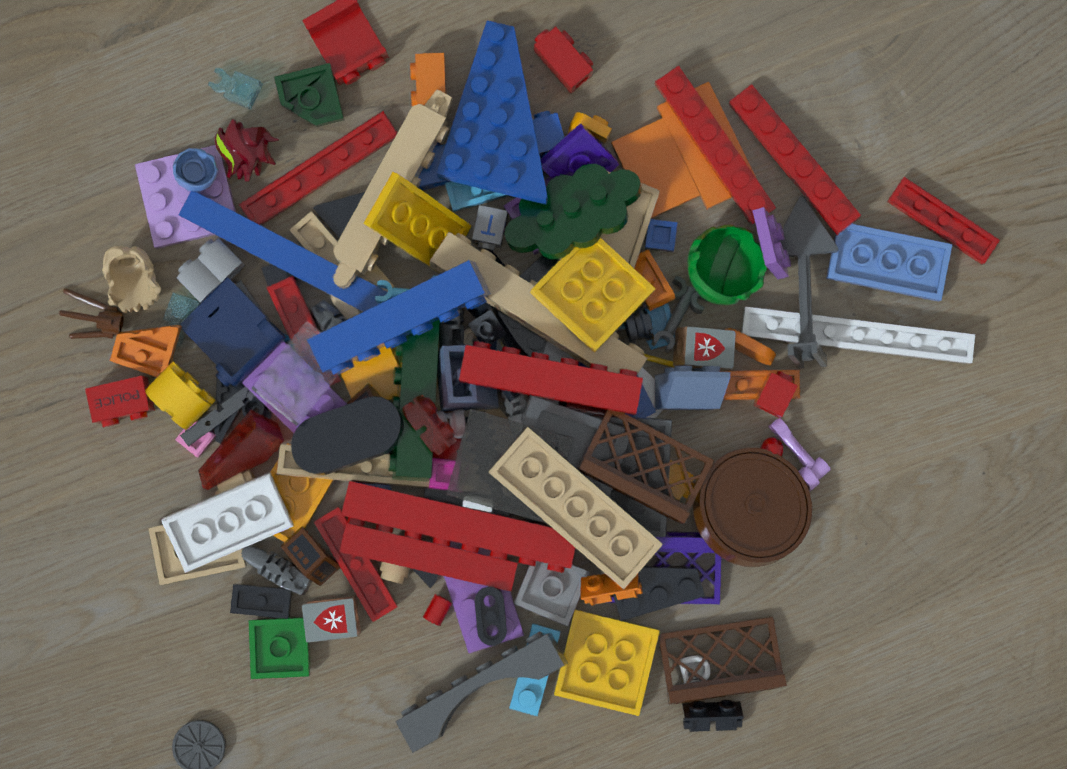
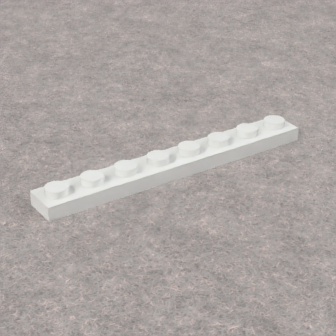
M744 307L741 333L752 338L798 343L800 313ZM812 315L813 334L816 335V342L820 346L971 364L973 361L975 334Z

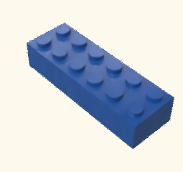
M468 260L307 339L322 372L332 371L333 375L341 374L354 368L353 362L358 359L360 362L368 361L380 355L379 349L384 346L387 349L390 347L392 349L407 342L405 336L413 333V336H419L434 328L433 322L438 320L444 323L460 316L458 310L464 307L472 310L487 302L485 297L491 295L476 262Z

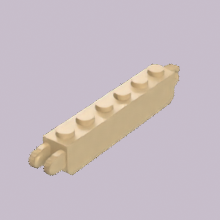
M436 90L425 105L418 104L412 106L333 249L335 258L340 262L335 271L336 274H334L333 281L340 289L350 288L358 273L365 275L367 270L372 271L377 264L379 256L376 253L381 244L386 246L389 240L363 223L392 172L401 175L413 185L419 187L421 179L418 177L423 168L428 169L435 157V153L432 151L437 142L443 143L449 132V128L446 127L448 124L446 117L453 99L448 94Z

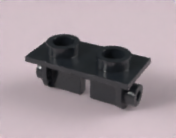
M722 700L720 702L705 703L703 701H693L691 703H682L684 713L683 728L689 729L690 732L710 731V722L715 721L716 731H737V728L742 727L744 716L740 701Z

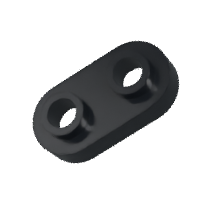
M487 586L480 589L475 597L477 633L479 639L484 644L495 646L500 644L507 634L504 596L498 588ZM491 595L495 598L493 606L485 605L484 598ZM489 625H495L498 628L496 635L491 636L487 633Z

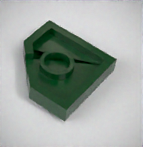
M330 63L274 77L280 103L285 109L316 127L345 120Z

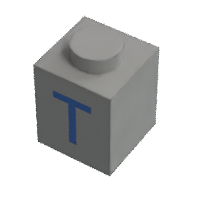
M479 205L472 237L473 243L478 244L477 248L487 251H494L495 247L501 248L508 211Z

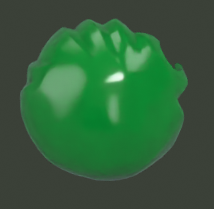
M734 225L712 226L694 239L688 253L689 279L697 293L711 303L718 305L736 304L740 300L749 299L753 293L760 290L764 285L767 267L764 262L761 245L754 241L753 233L749 229L735 227Z

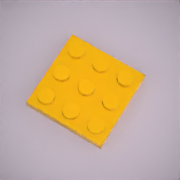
M600 237L598 242L591 247H574L568 255L563 257L531 289L530 293L595 353L656 288Z
M575 609L563 654L568 664L560 668L554 695L639 716L660 630Z

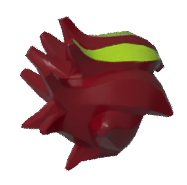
M232 119L225 133L223 128L218 129L215 135V146L228 165L227 177L229 179L237 172L238 179L244 176L245 182H249L253 170H255L257 176H260L262 162L276 165L269 152L268 143L279 141V139L271 136L265 127L244 129L241 122L236 123V120Z

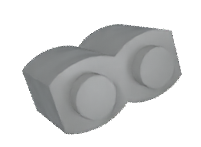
M219 238L215 241L212 239L208 240L200 248L199 252L201 254L194 261L191 259L187 260L178 270L180 274L177 279L200 303L227 277L232 279L245 266Z

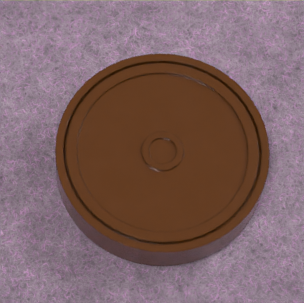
M742 448L725 454L712 464L693 502V513L700 535L717 555L736 565L762 567L779 561L792 553L802 543L811 524L812 501L805 480L789 461L765 449Z

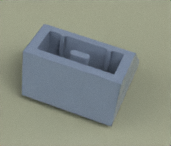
M466 345L442 346L438 351L437 362L441 411L498 409L497 389L459 381Z
M692 366L665 368V373L655 375V410L720 409L730 380V372H720L719 366H704L692 369Z

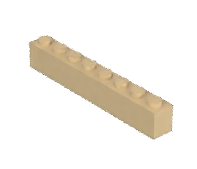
M449 232L431 258L430 267L441 274L468 260L476 262L491 295L485 297L486 303L590 368V363L608 366V372L619 373L620 369L637 371L638 374L648 359L643 355L644 351L633 343L626 345L618 340L620 336L616 332L594 353L530 293L531 289L538 282L534 280L527 282L520 277L521 273L516 268L508 264L505 267L495 261L497 258L491 252L485 249L479 251L472 247L471 240L460 233H457L455 236Z

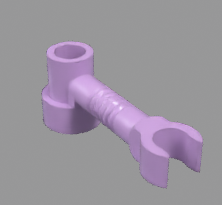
M781 418L776 419L768 427L790 448L791 452L803 464V467L798 472L805 480L809 491H812L820 484L819 480L830 471V467L820 457L814 461L801 444L797 442L785 422Z

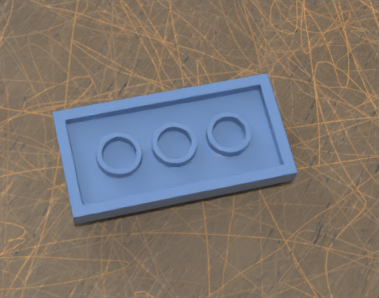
M856 224L850 225L838 236L835 233L834 242L839 251L831 253L826 279L938 302L942 301L952 244Z

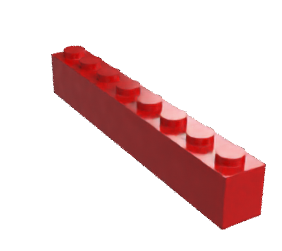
M349 481L341 513L342 516L348 517L347 523L364 527L365 521L376 523V530L393 533L394 528L405 530L404 536L421 540L423 534L434 537L432 543L449 547L451 541L462 543V550L478 553L479 548L491 550L490 556L507 560L508 554L518 556V563L535 566L536 561L548 563V570L564 573L565 568L571 569L576 549L551 527Z

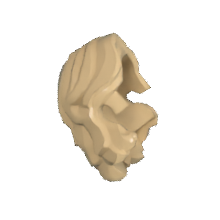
M114 246L109 248L104 254L102 271L110 288L108 290L109 305L118 306L123 313H127V311L131 313L133 310L138 312L141 306L144 310L149 309L151 305H154L155 301L157 302L160 299L161 287L156 282L153 263L143 249L136 246L131 248Z

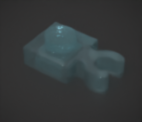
M215 68L214 72L222 77V80L218 84L209 81L208 85L211 89L218 93L224 92L223 97L226 100L251 110L263 86L261 81L237 71L230 78L223 69Z
M173 292L163 320L169 321V326L180 325L201 303ZM182 329L180 331V335L176 345L179 347L184 342V334L182 332Z

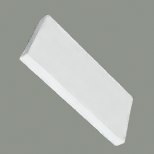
M270 472L161 519L185 573L294 526Z

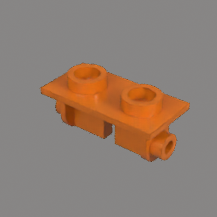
M605 573L581 578V600H584L585 604L590 603L591 606L611 602V595L616 594L617 600L637 598L638 594H643L638 574L625 589L621 588Z

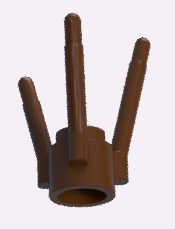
M69 289L63 290L64 294L105 311L99 312L98 316L60 310V316L96 322L97 329H102V331L70 333L69 337L71 339L98 337L113 339L114 334L117 335L122 332L124 313L118 312V307L108 306Z

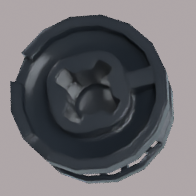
M645 301L624 322L629 342L636 344V339H645L646 341L654 339V334L650 331L653 329L651 319L647 310H645L647 309Z

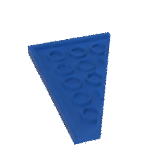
M487 20L436 175L439 179L546 205L548 196L515 28Z

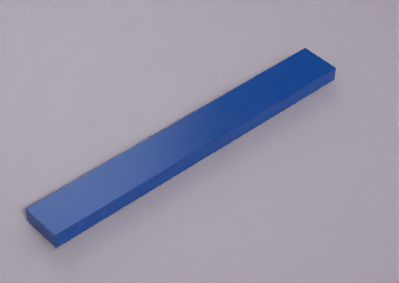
M190 192L178 214L180 217L362 312L379 305L375 300V296H385L387 294V291L358 276L351 283L350 288L340 289L333 281L337 265L197 192Z

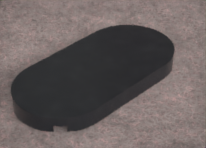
M367 397L318 414L303 421L295 430L291 441L292 456L301 469L316 475H327L391 452L398 444L397 441L400 436L402 437L404 430L403 416L394 404L382 397Z

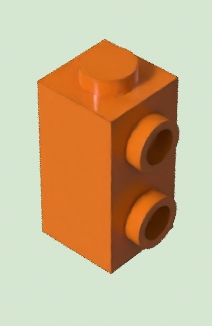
M444 53L415 54V63H410L411 80H416V91H411L412 106L418 104L425 105L436 90L447 94Z

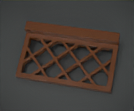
M607 410L576 469L582 474L679 524H685L690 514L689 510L714 460L623 412ZM612 415L623 421L625 433L610 436L607 424ZM628 423L637 429L630 431ZM639 431L648 433L652 446L637 450L632 433ZM603 432H605L606 439L600 440ZM627 435L632 452L617 457L612 440ZM655 438H657V439H659V440H661V441H663V442H662V443H659V444H656ZM608 442L612 459L602 462L591 456L598 444ZM669 444L675 448L678 460L663 464L658 447ZM653 449L659 466L643 470L638 453ZM681 451L684 452V453H686V454H688V455H690V456H687V457H684V458H683V457H682V454H681ZM634 455L639 472L627 475L622 472L618 460ZM696 458L705 463L699 475L689 478L684 463L685 460ZM614 462L616 469L611 467L607 463ZM680 463L684 480L669 484L664 467ZM660 469L665 486L654 489L648 486L645 473ZM640 475L642 482L636 480L633 477ZM694 479H697L696 482H695V484H694V486H693V488H692V485H691V482H690V481H691V480H694ZM686 482L689 496L685 504L674 499L671 487ZM666 489L668 496L660 491Z
M773 617L659 634L658 636L669 705L778 689L787 686L785 674H783ZM767 624L770 637L762 645L752 638L750 633L755 626ZM750 627L747 633L740 629ZM734 629L744 636L735 650L720 640L727 630ZM722 631L719 637L712 634L713 632ZM700 634H706L715 640L706 654L692 644ZM693 636L690 642L683 637ZM677 638L687 646L679 657L676 658L667 652L665 640ZM746 639L760 648L752 662L738 653ZM770 642L772 651L766 648ZM718 643L732 653L723 666L709 657ZM689 647L703 657L694 671L680 661ZM763 651L773 657L775 670L764 672L755 665ZM734 656H737L749 665L743 675L735 676L725 669ZM668 657L674 661V664L671 668L669 666ZM705 660L720 669L713 680H706L697 674ZM677 664L691 673L685 684H672L671 672ZM751 668L759 672L748 674ZM723 672L729 676L726 678H719ZM694 676L700 680V682L690 683Z

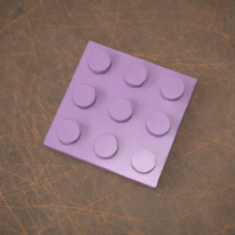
M215 145L201 148L214 157L218 173L216 180L209 188L197 193L236 212L224 159L216 150ZM178 154L135 164L153 245L156 249L215 235L178 215L191 192L181 187L174 178L173 163Z

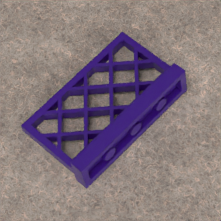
M667 531L666 537L654 536L663 545L655 553L660 560L653 566L659 567L662 563L666 566H671L666 560L674 552H681L688 559L683 566L693 564L703 574L700 576V581L702 582L707 578L714 585V597L705 596L681 604H720L721 557L706 544L700 532ZM658 552L667 553L662 557ZM703 553H715V563L706 572L695 561ZM713 571L714 580L709 576ZM611 595V596H612V601H611V602H605V603H615L614 596Z

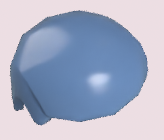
M188 148L179 153L173 163L174 178L187 191H203L209 188L216 180L218 168L215 159L211 154L206 153L202 149Z

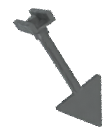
M800 196L783 227L785 239L780 240L783 250H787L789 257H798L800 335H798V343L787 344L788 356L798 369L804 368V361H812L814 359L817 360L821 367H827V355L816 342V335L813 334L810 257L816 254L837 253L839 248L805 198Z

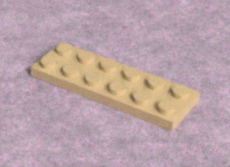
M528 426L488 471L623 589L626 588L663 545Z

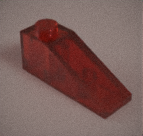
M250 410L199 468L198 472L203 488L209 490L240 472L243 473L267 461L274 452L279 450L280 444L284 442L278 423Z

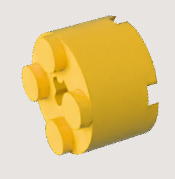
M174 361L145 390L147 396L163 412L166 411L176 424L185 430L192 426L216 401L210 393L198 386L200 382L188 371L185 372Z

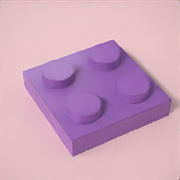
M764 207L752 210L766 267L778 280L789 277L787 267L791 266L787 250H783L780 241L785 239L781 224L777 223L775 216L769 215Z

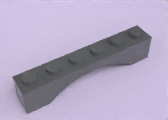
M540 631L526 639L527 646L520 650L516 646L508 649L501 654L503 658L501 661L493 665L490 660L477 667L476 671L478 674L470 679L464 675L451 683L453 687L451 690L443 694L440 689L427 696L426 700L428 703L418 708L417 704H414L401 712L403 717L395 722L412 753L444 736L447 725L456 709L469 695L480 687L504 678L525 677L540 680L567 665L568 662L552 633L543 635Z

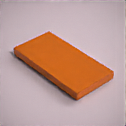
M709 81L696 87L695 90L754 174ZM664 102L658 105L657 110L661 118L664 119L706 210L731 199V195L668 103Z

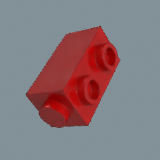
M555 26L551 31L545 29L535 38L534 52L570 94L592 77L593 62L584 52L579 54L572 46L575 44L574 40L565 30L560 32Z

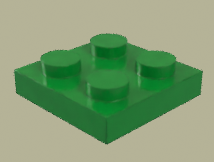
M303 617L248 620L251 679L310 676L309 642H306Z

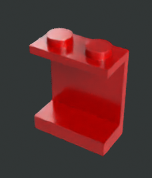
M337 0L302 20L325 62L331 64L333 75L339 86L343 83L350 85L356 82L361 77V73L368 69L374 71L382 67L386 63L385 59L389 58L385 47L380 43L357 0Z

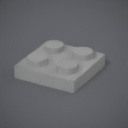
M536 561L535 566L529 565L514 605L568 626L581 595V578L587 577L590 572L574 565L571 566V569L565 568L564 573L547 569L548 563Z

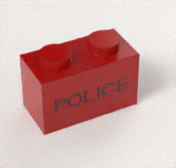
M137 376L86 388L85 392L92 423H102L104 428L120 424L119 419L130 417L131 421L147 418V412L155 411L153 401L145 393V390L149 387L148 377Z

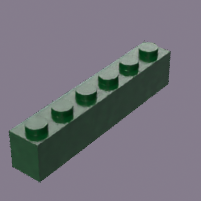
M440 320L432 323L434 327L432 330L419 336H413V333L405 336L407 342L395 347V356H399V367H394L393 384L398 385L397 396L392 397V404L400 410L403 416L404 430L402 437L400 436L397 441L398 444L394 448V454H389L388 471L393 472L392 480L428 482L431 479Z

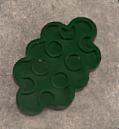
M598 164L584 165L577 169L573 176H556L546 186L548 196L546 205L525 199L520 200L519 210L521 215L510 221L505 229L504 234L507 244L513 251L518 253H527L538 249L548 259L563 258L574 247H591L598 242L602 234L616 233L627 224L629 215L626 207L636 202L642 192L640 179L635 172L621 169L608 174L607 170Z

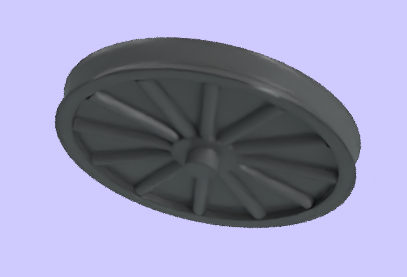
M204 720L191 721L182 726L176 733L172 743L173 756L182 769H214L223 759L226 748L225 739L220 729Z

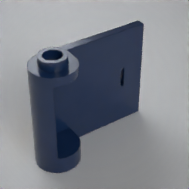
M229 277L180 324L182 326L181 329L216 364L215 367L218 372L215 375L227 387L230 384L237 387L286 338L279 328Z

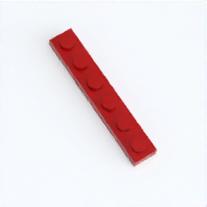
M677 66L656 80L655 86L750 225L755 223L752 210L764 207L768 213L776 209L775 205L680 66Z
M752 84L729 101L730 107L837 236L861 217L857 209Z

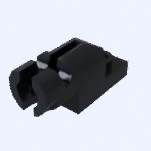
M495 307L468 323L478 341L491 344V350L502 351V347L519 349V355L525 356ZM502 390L509 402L522 394Z

